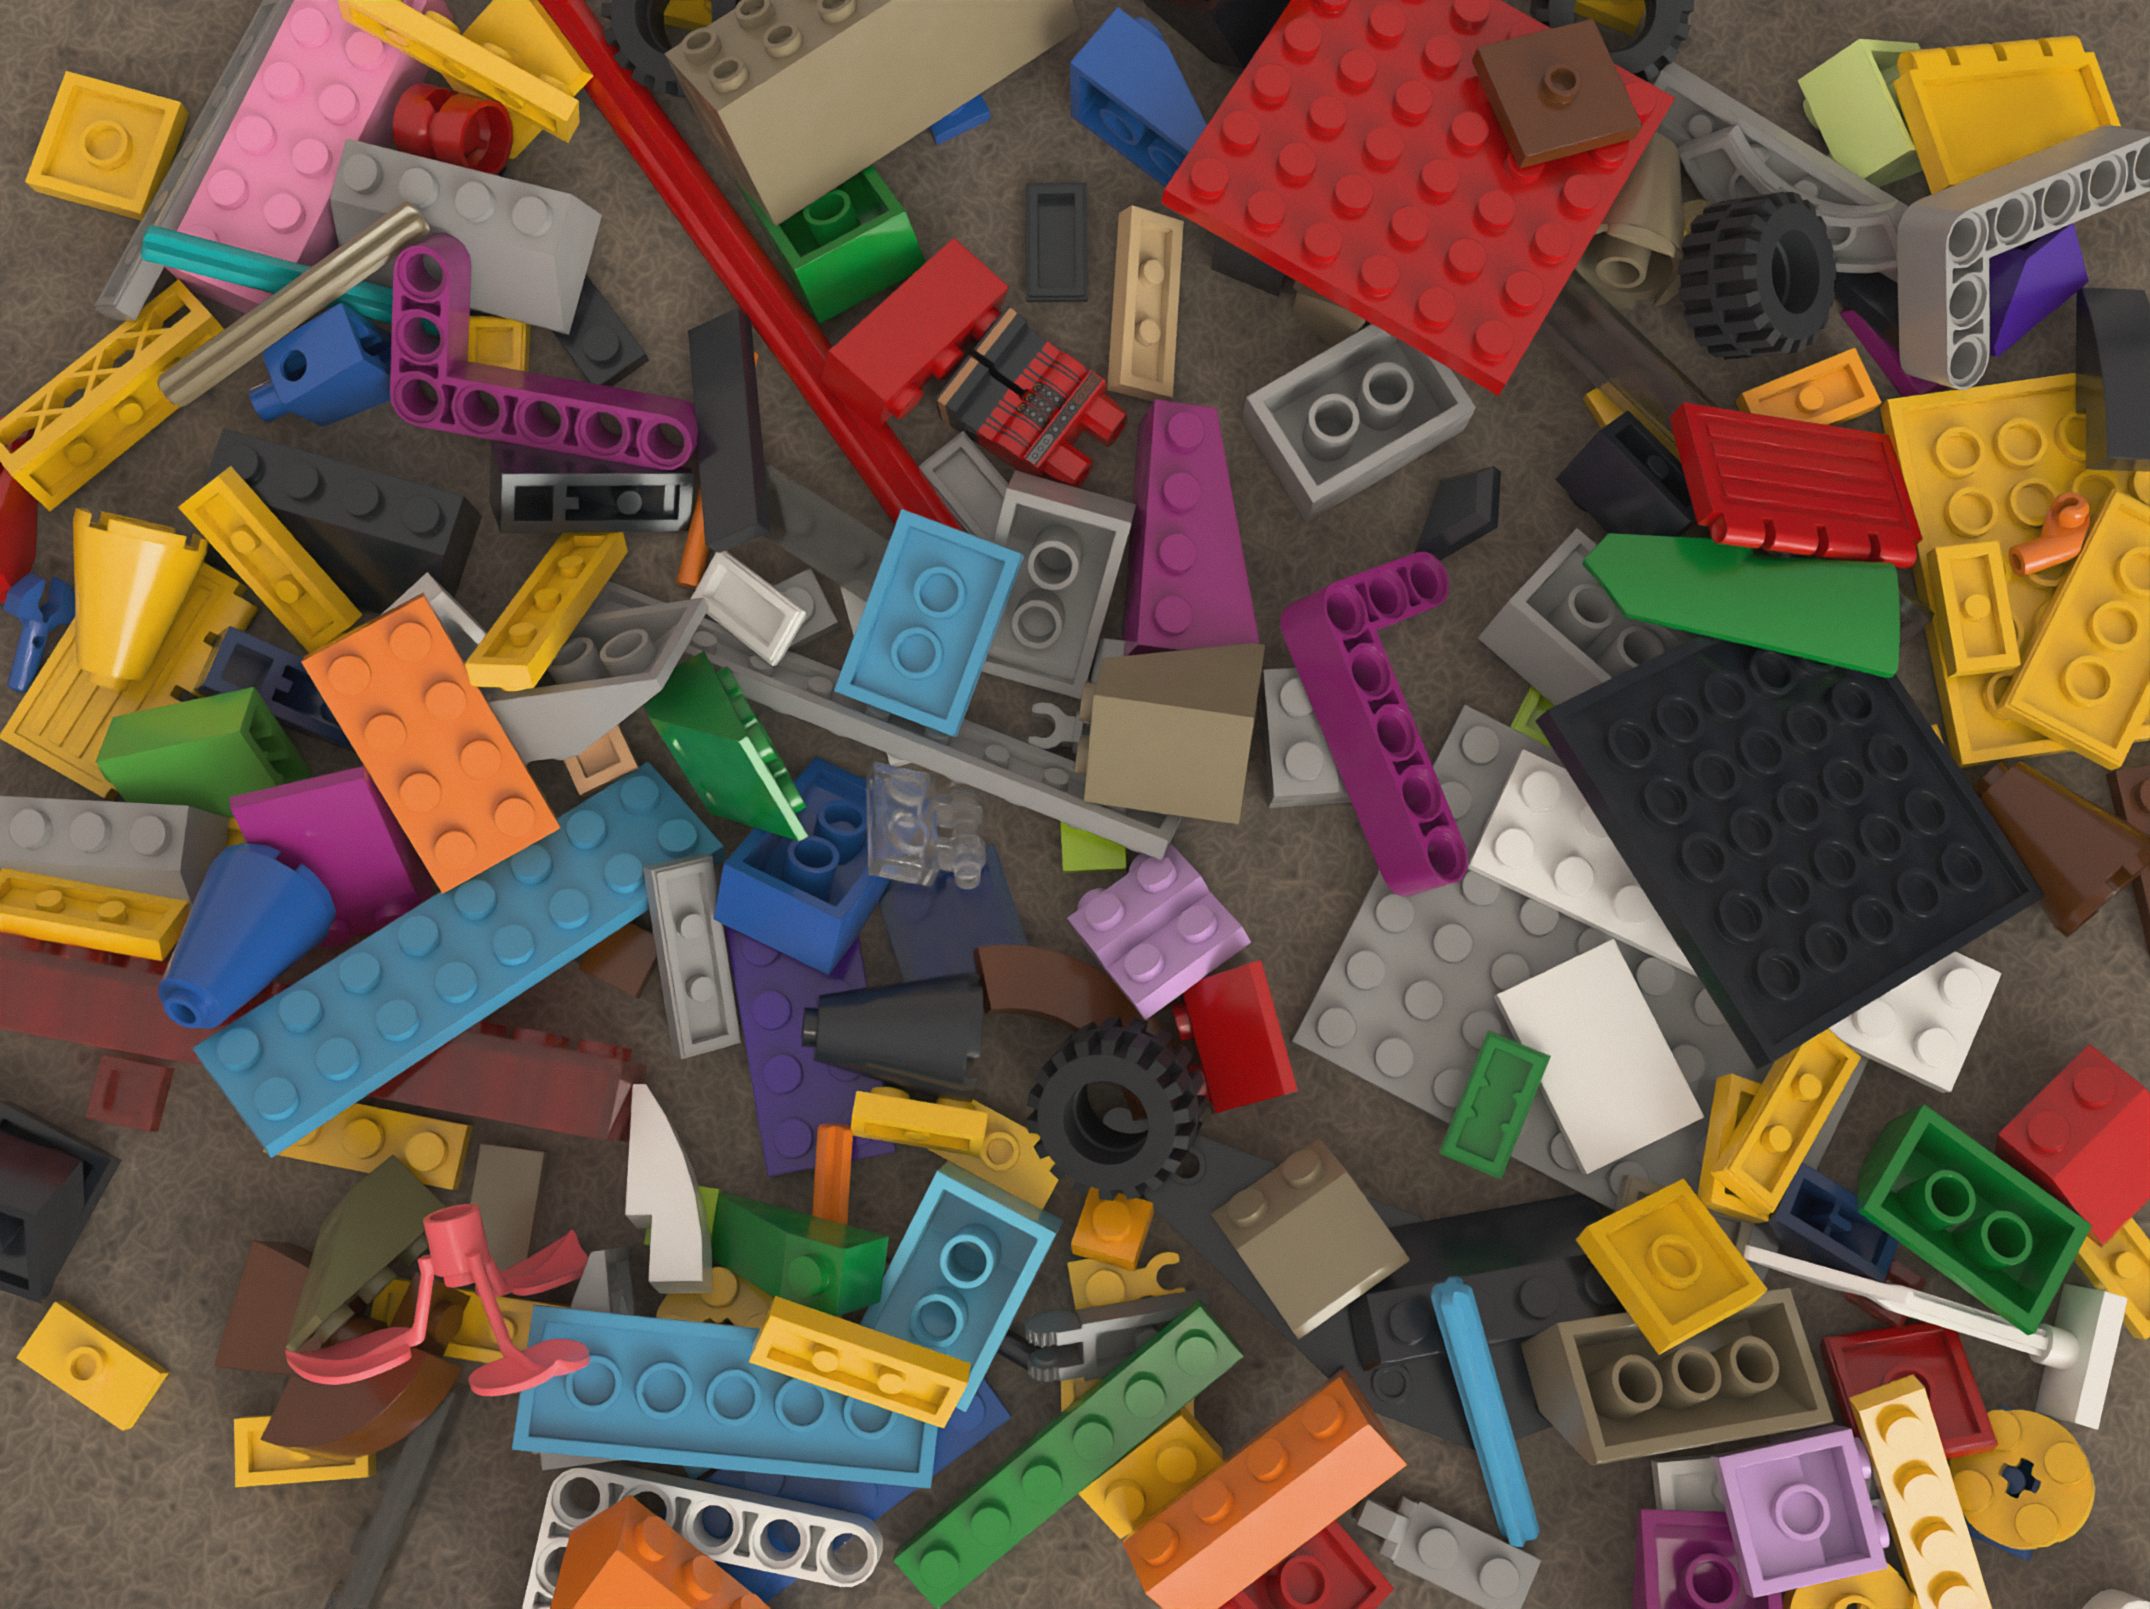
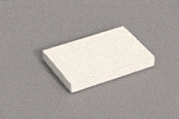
M1614 939L1493 996L1515 1041L1551 1055L1539 1089L1582 1174H1589L1704 1118Z

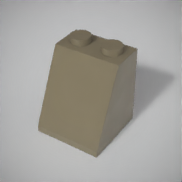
M1249 643L1103 658L1097 683L1085 682L1080 706L1079 720L1091 723L1090 737L1080 736L1075 762V774L1086 776L1084 802L1239 824L1265 645Z

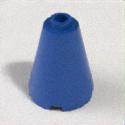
M245 842L226 847L211 862L158 987V995L163 1004L164 1011L171 1020L191 1029H210L218 1026L326 939L329 928L335 920L336 909L329 891L314 872L302 863L294 871L275 860L281 851L267 845Z

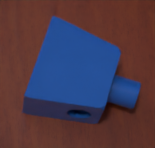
M343 303L332 307L264 350L263 359L271 379L249 390L250 401L255 411L267 423L293 412L323 427L390 401L392 334Z

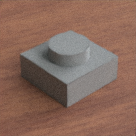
M811 568L773 586L806 612V618L788 651H793L840 628Z

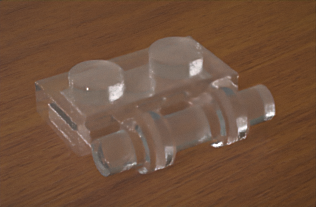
M874 762L866 777L868 874L931 887L939 869L955 872V883L958 887L963 889L977 887L981 883V869L986 863V847L984 840L978 836V826L983 820V803L981 797L975 793V787L952 780L950 782L949 796L935 793L934 774ZM937 826L951 828L953 838L938 836Z

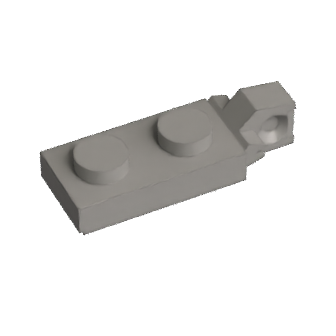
M1366 1496L1360 1501L1353 1517L1357 1525L1383 1537L1378 1552L1390 1558L1393 1564L1485 1609H1521L1542 1561L1539 1557L1521 1548L1511 1546L1508 1542L1418 1498L1416 1501L1402 1496L1396 1510Z

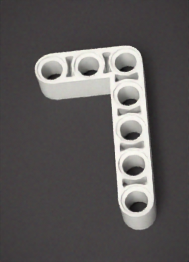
M613 1462L573 1466L562 1472L553 1481L549 1490L522 1609H550L560 1573L556 1564V1554L560 1547H567L571 1530L629 1495L637 1500L640 1492L651 1491L658 1494L664 1500L667 1507L665 1519L667 1525L712 1560L839 1587H853L864 1582L872 1574L883 1551V1537L879 1527L870 1518L857 1513ZM577 1477H585L593 1481L598 1487L600 1503L596 1511H585L574 1503L571 1491L574 1480ZM718 1505L725 1508L731 1514L734 1525L730 1537L717 1539L705 1531L702 1524V1513L705 1507ZM776 1519H785L792 1522L800 1533L799 1549L793 1552L776 1550L770 1544L767 1536L769 1523ZM843 1533H852L859 1536L867 1547V1560L858 1566H847L841 1563L833 1551L834 1538Z

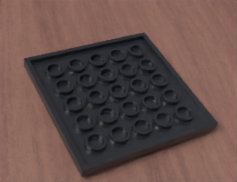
M1699 635L1548 709L1536 720L1539 728L1757 1070L1799 1047L2045 897L2031 873L1896 674L1892 678H1884L1802 657Z

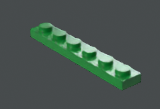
M1198 1299L895 1550L893 1561L933 1607L939 1609L1242 1359L1244 1355L1241 1346L1204 1303Z

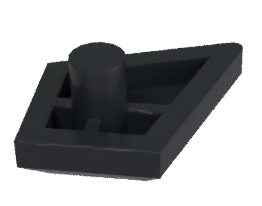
M1495 466L1440 480L1414 553L1428 552L1441 561L1498 528L1501 471Z

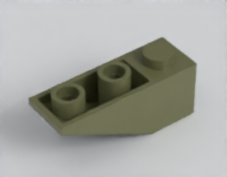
M393 1154L357 1183L322 1222L286 1343L288 1350L296 1352L314 1335L323 1343L327 1342L355 1315V1312L348 1306L353 1300L359 1296L366 1304H369L398 1276L390 1268L400 1259L407 1267H410L429 1249L423 1218L446 1207Z

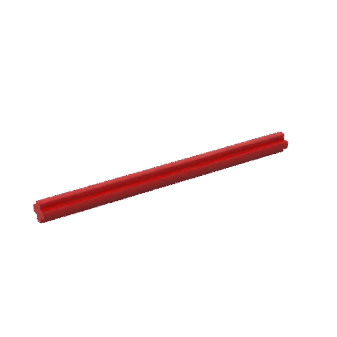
M538 0L594 76L583 87L738 306L749 317L755 330L894 525H896L901 509L965 532L888 423L885 422L878 430H875L821 382L828 352L832 345L648 88L631 78L634 71L620 67L613 57L620 49L607 44L603 32L605 28L585 0Z

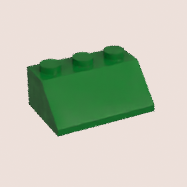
M1925 1104L1887 1122L1858 1171L1857 1211L2027 1336L2035 1334L2092 1227L2090 1223Z

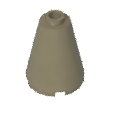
M1654 133L1570 275L1569 287L1578 296L1594 304L1618 310H1634L1636 301L1655 298L1653 307L1667 303L1679 293V288H1681V276L1678 274L1679 260H1683L1684 256L1682 250L1684 222L1680 157L1676 145L1662 134Z

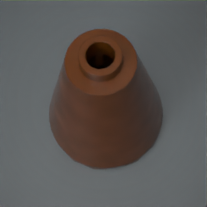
M2022 761L2015 764L2012 768H2009L2003 762L1998 763L1973 788L1981 795V801L2044 893L2045 897L2037 901L2054 928L2059 930L2066 938L2099 912L2103 905L2114 896H2117L2150 865L2149 834Z

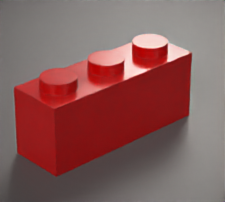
M955 238L951 239L829 350L821 382L875 430H878L892 415L899 420L903 419L922 398L924 391L921 388L934 376L939 381L946 379L962 361L965 355L962 350L974 339L980 342L1002 314L1000 309L1009 286Z

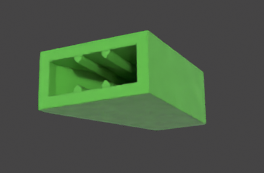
M255 687L115 716L112 718L95 761L104 778L114 785L126 802L185 805L232 818L235 817L230 809L229 797L315 777Z

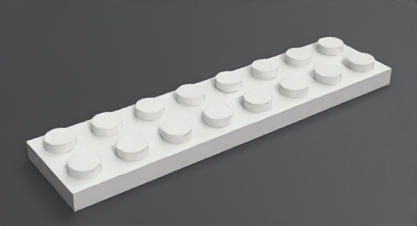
M1524 749L1519 752L1468 861V869L1698 977L1567 770ZM1953 952L1829 1029L1855 1052L1941 1093L1951 1092L2002 973L1958 952Z

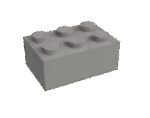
M1371 324L1247 396L1241 421L1302 518L1308 523L1463 432L1476 407L1450 368Z

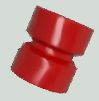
M421 82L412 85L401 95L394 111L392 123L393 139L400 152L492 175H497L505 167L511 154L513 125L507 109L498 101L463 92L459 93L458 91Z

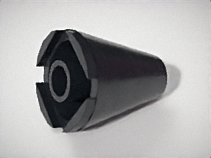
M962 972L818 995L816 1008L804 1007L801 1047L813 1048V1061L933 1097L971 1103L976 1090L977 1078L966 1077V1064L972 1065L974 1058H980L983 990L982 986H977L980 974Z

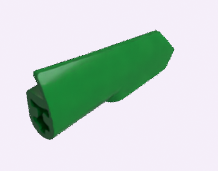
M1608 533L1583 560L1582 565L1604 588L1625 618L1802 657L1884 678H1892L1898 670L1900 602L1898 575L1893 563L1755 556L1753 548L1717 544L1708 538Z

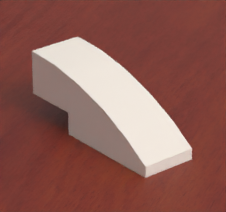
M633 1084L625 1215L636 1228H651L648 1282L660 1294L713 1293L712 1248L706 1210L694 1169L675 1128L646 1084Z

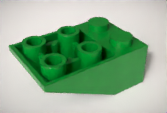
M705 651L676 666L663 689L644 703L643 706L652 724L709 814L796 841H801L808 837L796 814L807 806L790 778L791 775L775 749L776 747L758 715H755L744 692L729 667L726 666L716 671Z

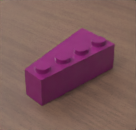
M1155 399L1138 424L1133 504H1136L1130 530L1123 641H1125L1124 656L1249 643L1260 644L1217 408Z

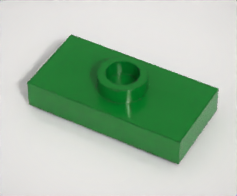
M1488 1030L1439 1154L1501 1180L1551 1055Z

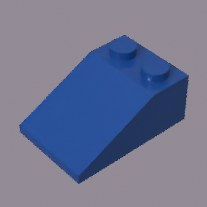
M1117 7L1070 62L1071 117L1163 187H1166L1207 124L1159 30L1148 20L1142 17L1133 19Z
M816 756L794 781L807 806L796 814L808 837L801 841H796L754 828L723 865L713 919L829 975L859 936L924 822L928 809Z

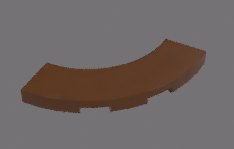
M999 944L978 946L972 951L976 973L980 974L978 984L982 986L985 1015L1009 1013L1032 1016L1057 1026L1063 1024L1076 1033L1081 1027L1093 1021L1099 1028L1105 1019L1109 1017H1121L1123 1027L1126 1028L1134 1018L1145 1020L1107 974L1074 957L1048 949L1025 945ZM1154 1014L1145 1020L1148 1021L1147 1032L1156 1035L1161 1027L1164 1029ZM1171 1038L1168 1044L1177 1051L1178 1049ZM1120 1085L1128 1102L1133 1121L1148 1119L1145 1108L1138 1097L1129 1089Z

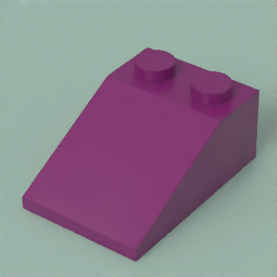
M363 766L229 797L230 809L247 843L267 845L281 851L275 860L294 871L302 863L314 872L329 891L336 909V915L326 939L319 945L321 947L342 945L348 942L351 936L380 930L433 897L429 871L370 774Z
M1638 1510L1632 1609H1783L1781 1592L1756 1598L1746 1594L1726 1512Z

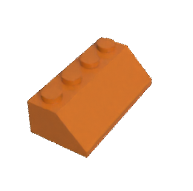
M1343 1367L1225 1457L1222 1463L1135 1527L1122 1543L1145 1594L1162 1609H1218L1407 1464L1355 1379Z
M631 1495L571 1530L550 1609H771L757 1595L751 1593L719 1567L710 1557L704 1555L667 1525L662 1518L656 1516Z

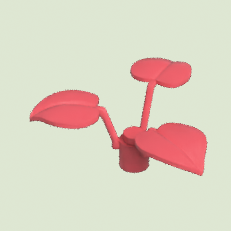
M460 1204L443 1208L423 1218L430 1255L417 1259L421 1276L414 1323L411 1328L392 1327L381 1329L315 1351L294 1352L285 1349L289 1366L301 1377L315 1383L330 1385L352 1383L390 1370L408 1361L412 1357L410 1347L416 1346L425 1340L434 1275L443 1277L446 1287L476 1284V1295L482 1300L498 1346L504 1357L474 1370L468 1378L471 1390L475 1394L491 1397L528 1390L543 1384L553 1376L565 1375L586 1367L591 1360L589 1350L584 1344L575 1340L550 1339L520 1351L511 1341L495 1297L511 1292L519 1296L533 1295L582 1277L588 1256L581 1248L576 1233L573 1229H570L560 1239L528 1257L526 1260L503 1271H499L489 1252L479 1205Z

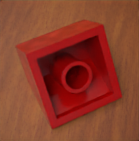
M1261 960L1203 978L1180 995L1181 1002L1170 1004L1180 1042L1192 1039L1198 1064L1187 1068L1189 1071L1200 1069L1204 1084L1197 1095L1206 1096V1103L1209 1102L1212 1115L1298 1091Z
M2089 1044L1998 1133L1994 1155L2090 1223L2092 1227L2087 1236L2102 1248L2150 1200V1093L2142 1084Z

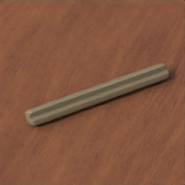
M402 202L161 374L157 380L160 390L173 405L187 406L398 256L404 249L426 236L430 230L426 218L415 205L410 202Z

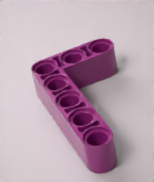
M434 233L404 249L396 258L393 270L390 398L395 412L406 423L423 428L659 470H674L682 466L698 449V426L694 404L686 400L469 362L468 338L472 266L470 254L465 245L456 237L446 233ZM424 254L433 257L439 263L443 274L442 281L436 280L428 274L424 267ZM422 317L436 325L440 333V343L431 340L422 329ZM420 379L427 381L434 387L438 396V403L424 396L420 389ZM480 390L490 393L499 404V413L491 412L483 405L480 400ZM540 401L550 403L557 409L560 414L561 424L552 423L544 417L540 409ZM600 412H607L616 417L622 426L623 434L616 435L609 432L601 422ZM669 423L679 429L684 437V445L677 446L666 440L661 432L660 424Z
M1416 552L1339 580L1306 595L1284 608L1280 624L1288 650L1380 873L1388 888L1396 895L1402 897L1417 895L1456 883L1464 877L1468 868V854L1464 841L1377 633L1380 630L1437 607L1446 601L1449 594L1447 572L1442 563L1428 552Z

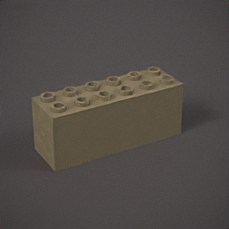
M741 0L735 9L707 27L690 32L683 39L682 43L664 54L723 168L768 219L777 226L1078 31L1082 26L1073 0Z

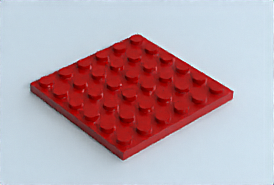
M1291 0L1165 187L1161 204L1499 396L1665 117L1675 97L1614 64L1642 124L1636 138L1519 169L1472 63V58L1477 47L1552 28L1501 0Z

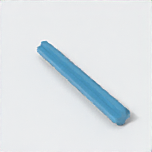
M1448 1277L1445 1283L1435 1284L1432 1288V1303L1500 1535L1508 1538L1511 1546L1520 1548L1524 1546L1526 1541L1535 1540L1540 1532L1539 1523L1473 1290L1469 1285H1465L1460 1277Z

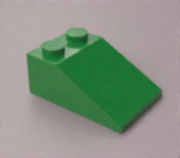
M872 164L777 226L768 219L734 180L796 290L819 324L848 311L852 306L891 285L900 283L926 263L906 211Z

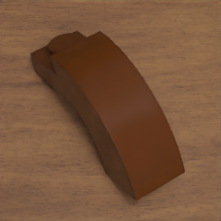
M415 1272L389 1328L412 1327L416 1311L420 1273ZM434 1279L425 1340L416 1346L410 1347L412 1357L408 1361L390 1370L360 1381L339 1385L310 1382L291 1375L260 1440L312 1458L346 1460L373 1454L407 1436L434 1412L444 1400L462 1370L461 1367L443 1360L442 1357L449 1342L460 1330L463 1312L470 1296L452 1287H446L444 1283Z

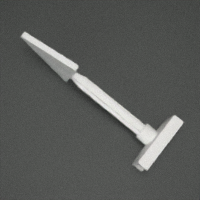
M1745 1245L1743 1257L1746 1260L1826 1288L1868 1297L1883 1308L1898 1314L2028 1353L2032 1361L2045 1365L2035 1412L2098 1430L2128 1298L2103 1290L2064 1284L2055 1325L2039 1324L2035 1334L2027 1336L2003 1317L1905 1286L1876 1282Z

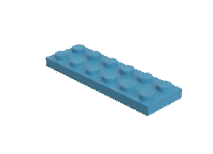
M533 1305L527 1348L545 1340L570 1339L584 1344L589 1350L591 1360L589 1365L582 1369L561 1376H553L543 1384L520 1392L512 1450L931 1489L938 1426L750 1363L752 1347L760 1328ZM919 1345L943 1354L947 1352V1348Z

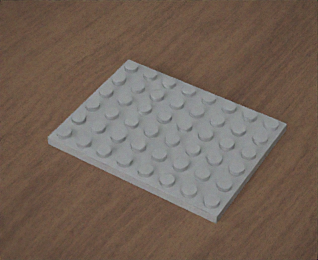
M1464 705L1432 766L1464 841L1469 861L1519 752L1524 749L1562 768L1565 767L1553 749ZM1468 868L1464 877L1456 883L1409 897L1396 895L1389 889L1379 870L1291 1040L1292 1044L1450 1126L1487 1031L1490 1030L1515 1040L1493 996L1614 939L1704 1118L1589 1174H1582L1538 1088L1510 1157L1562 1186L1589 1197L1593 1202L1612 1212L1615 1209L1623 1175H1632L1665 1186H1669L1684 1178L1697 1195L1716 1078L1735 1074L1762 1084L1774 1064L1772 1062L1759 1070L1755 1068L1698 977ZM1859 1054L1861 1056L1860 1061L1802 1161L1817 1170L1868 1063L1869 1058ZM1761 1222L1754 1224L1749 1246L1777 1253L1780 1245L1769 1223ZM1746 1260L1763 1283L1769 1267Z

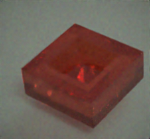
M102 1054L85 1118L148 1132H158L175 1068Z

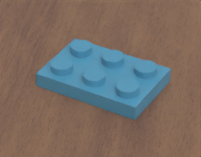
M901 509L834 691L957 737L1025 556L1019 552Z

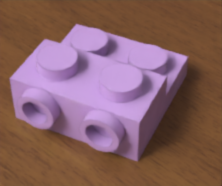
M1171 843L1162 860L1144 853L1139 854L1132 861L1127 875L1107 889L1096 888L1087 892L1079 901L1077 911L1067 918L1090 954L1145 1020L1251 943L1240 923L1215 898L1201 875Z
M1831 1425L1771 1438V1443L1712 1455L1745 1591L1749 1596L1756 1598L1888 1568L1883 1548L1889 1546L1888 1528L1880 1509L1875 1505H1871L1865 1479L1871 1477V1464L1863 1442L1859 1437L1853 1436L1852 1429Z

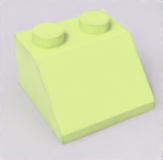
M1858 39L1798 80L1806 98L1803 102L1805 114L1811 124L1821 131L1830 151L1828 157L1876 187L1884 186L1923 171L1892 82L1900 77L1897 70L1899 55L1904 51L1921 50L1918 43Z

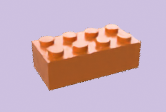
M424 592L304 656L301 663L442 894L561 828L554 811L488 703L482 689L477 686H471L465 661Z

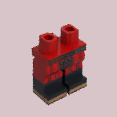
M1007 306L974 348L976 360L969 355L936 396L935 401L940 419L959 432L964 431L971 440L1020 472L1080 488L1093 468V460L1076 449L1073 444L1085 431L1105 446H1111L1128 424L1127 413L1113 399L1107 396L1105 379L1092 370L1088 371L1076 359L1058 350L1029 328L1025 318Z

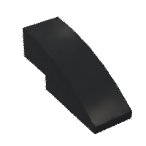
M2084 287L2077 290L2076 413L2086 414V469L2150 472V304L2145 290Z

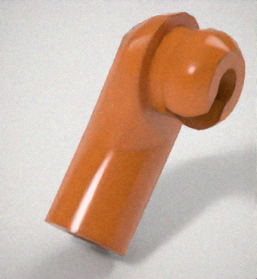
M2072 492L2057 496L2052 503V507L2047 512L2039 538L2009 549V562L2013 571L2018 576L2023 577L2070 561L2079 554L2090 524L2091 516L2087 499L2080 494Z

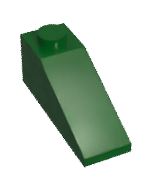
M724 1192L719 1193L711 1244L712 1259L773 1297L777 1296L836 1317L880 1303L889 1236Z

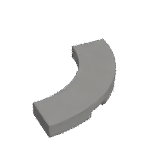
M1739 124L1683 142L1678 147L1680 161L1687 175L1709 205L1721 201L1782 191L1785 193H1798L1801 195L1802 200L1808 199L1815 206L1816 216H1822L1827 227L1826 233L1828 239H1831L1834 250L1833 261L1834 266H1836V272L1873 273L1897 270V231L1904 213L1899 200L1875 205H1846L1818 199L1806 194L1782 180L1762 162L1746 140Z

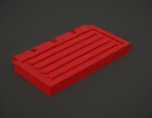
M1685 402L1669 417L1697 524L1709 526L1712 540L1715 543L1755 549L1761 546L1764 550L1807 556L1814 553L1817 557L1838 560L1893 563L1895 567L1906 569L1914 565L1917 558L1916 545L1923 538L1889 435Z

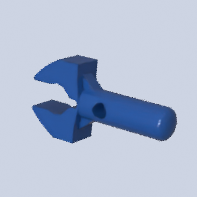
M32 572L20 579L7 593L3 610L18 617L22 624L19 642L7 683L16 692L27 693L36 679L49 632L59 624L70 625L75 617V594L68 583L55 576L52 577L49 598L46 604L39 607V600L43 594L46 580Z

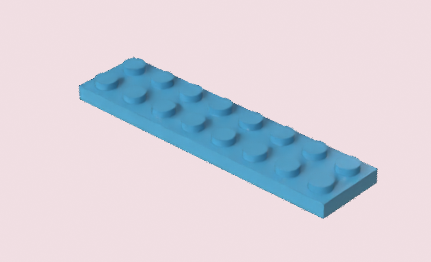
M646 762L638 770L625 775L558 817L560 829L444 894L439 892L200 1042L192 1049L211 1078L272 1158L648 911L649 903L643 867L701 853L711 855L713 857V864L716 866L725 860L723 844L649 762Z

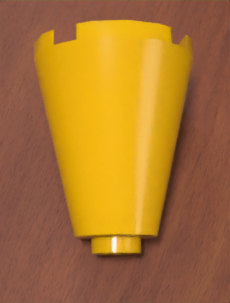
M75 508L73 517L76 666L89 671L87 680L89 683L112 689L128 690L130 680L143 681L207 554L209 541L204 536L193 533L191 543L188 545L185 544L187 536L175 534L176 528L101 511L99 523L90 522L92 513L88 509Z

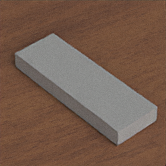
M701 853L643 867L672 1054L680 1059H685L741 1043L723 924L713 919L718 897L713 857Z

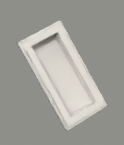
M727 550L715 553L691 599L704 598L709 607L706 614L772 666H776L785 656L806 618V612Z

